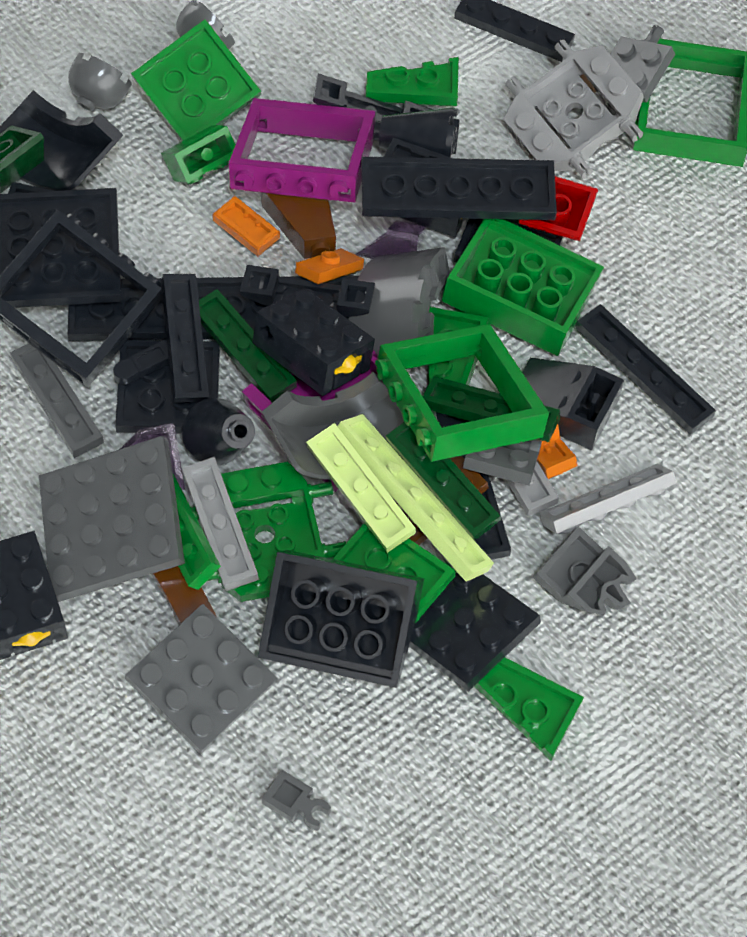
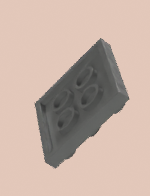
M204 604L198 607L125 674V680L200 755L278 680Z

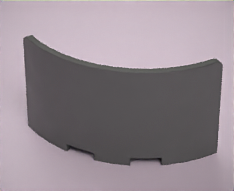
M445 247L377 256L371 259L361 271L358 277L359 281L375 283L369 314L349 317V320L375 338L374 351L377 354V359L380 345L434 335V314L432 312L429 313L431 301L438 299L439 293L450 275Z
M372 372L360 382L336 392L334 399L322 401L319 396H300L287 390L262 411L266 421L297 472L312 478L331 479L308 449L306 442L334 423L338 426L341 421L363 414L386 440V435L404 422L402 412L396 402L391 401L387 387L382 380L377 378L378 375Z

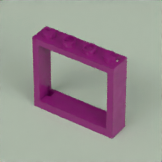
M253 98L229 161L230 189L355 203L362 182V157H369L374 142L375 111ZM258 131L356 142L348 170L248 159ZM349 189H351V193H350V194H343V193H341V192L348 193Z

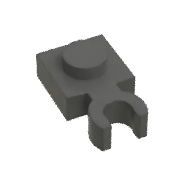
M281 770L262 798L264 806L292 823L298 814L304 817L305 824L315 831H319L321 822L314 819L312 813L322 811L328 816L331 813V806L328 802L322 799H310L313 794L312 787L284 770Z

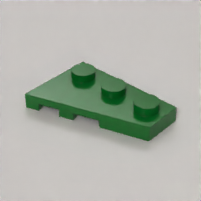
M505 657L474 686L550 761H552L584 699L583 696Z

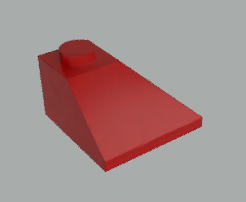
M555 176L556 219H519V224L580 242L598 189Z

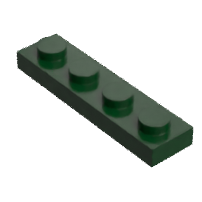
M218 289L199 300L202 326L265 397L273 403L287 390L290 392L297 387V380L285 367L252 343L254 330Z
M433 376L423 395L431 411L468 421L513 413L500 393ZM545 406L549 416L543 438L538 440L550 442L560 420V409Z
M405 422L386 435V441L474 541L501 521L499 513L450 458L431 462L423 447L418 445L411 427L407 426Z

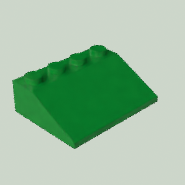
M484 219L448 276L442 301L468 314L489 317V324L559 356L603 272L604 266L504 219Z

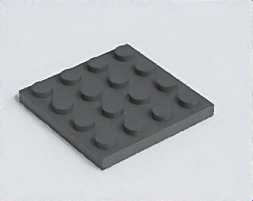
M164 436L39 475L47 568L58 602L185 564L169 441Z

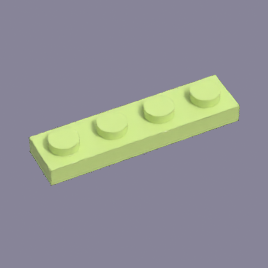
M335 423L306 442L308 449L387 553L416 533V528Z

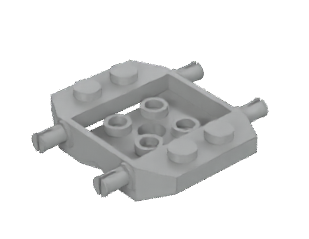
M560 40L561 45L557 43L555 50L564 58V61L528 88H524L515 76L511 77L512 82L509 79L506 81L505 85L515 95V98L504 117V122L534 160H554L555 171H572L576 169L581 178L586 179L588 178L586 173L590 176L593 170L585 161L593 155L602 143L613 140L624 132L630 136L633 142L638 141L637 136L639 139L643 136V132L635 124L644 96L642 90L603 45L573 51L565 40ZM582 74L588 78L617 114L613 116L582 80L580 77ZM574 108L583 110L582 115L577 119L568 117V113ZM536 109H538V110L541 112V114H542V115L546 118V120L551 124V126L555 129V131L560 135V137H561V138L565 141V143L570 147L569 149L564 145V143H563V142L559 139V137L554 133V131H553V130L550 128V126L545 122V120L540 116V114L536 111Z

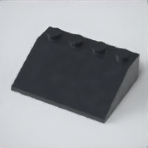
M291 550L278 551L257 658L397 688L418 615L425 578Z

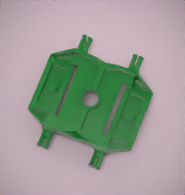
M288 461L221 473L233 508L288 498L292 500V503H277L270 507L240 510L235 513L259 577L257 581L227 591L238 601L244 602L269 597L278 551L291 550L333 558L346 544V541L325 545V543H321L312 503L314 498L333 495L331 481L314 485L307 484V481ZM193 506L191 509L198 520V513L195 506ZM262 531H268L274 535V539L268 543H261L255 537ZM217 570L207 581L218 579V584L221 583L222 588L225 589Z

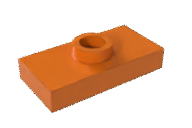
M236 196L232 197L212 214L215 223L257 257L280 239L279 230Z
M342 248L334 251H324L321 255L296 262L295 273L316 284H321L362 270L364 258Z

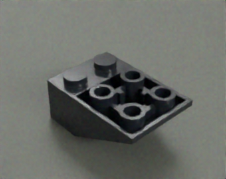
M530 357L522 373L545 406L560 409V420L558 422L560 436L589 450H593L620 399L625 379L596 366Z

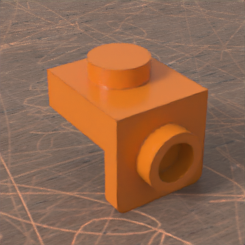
M558 424L550 442L542 441L537 459L548 479L577 467L575 454L560 439Z

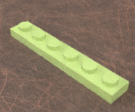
M361 414L341 421L337 427L390 496L406 512L411 521L420 528L433 546L447 559L455 571L466 582L487 573L494 562L369 420Z

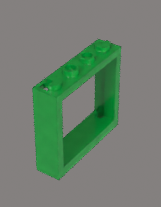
M660 38L657 44L672 46L675 52V56L668 67L739 78L733 141L646 128L649 98L647 103H641L635 124L643 132V136L640 139L637 136L638 141L634 142L633 150L743 167L747 154V51Z
M490 324L380 345L378 360L375 361L378 373L377 378L384 382L391 401L396 402L402 412L405 424L411 427L418 445L423 447L431 462L543 438L549 412ZM475 355L513 413L442 428L406 369Z

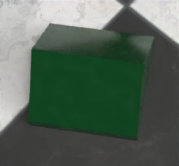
M11 125L0 134V193L11 186L12 182H16L44 161V137L40 132Z

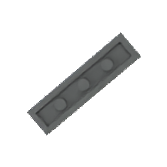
M29 343L10 352L11 360L74 458L104 443L103 435L58 366Z

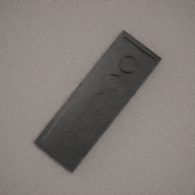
M362 157V216L523 220L556 219L554 160Z

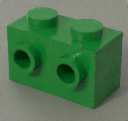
M211 125L161 152V155L173 180L189 185L201 180L204 177L203 174L212 169L218 170L228 165L236 144L227 126Z

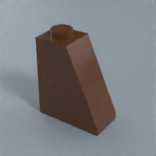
M261 192L262 207L304 259L321 255L324 251L336 250V234L329 200Z

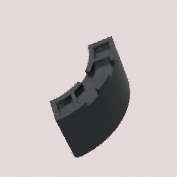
M34 90L0 125V134L12 125L40 132L43 135L44 161L20 179L33 186L54 191H66L76 188L122 138L123 134L101 113L94 117L78 116L75 120L66 118L65 111L46 101Z

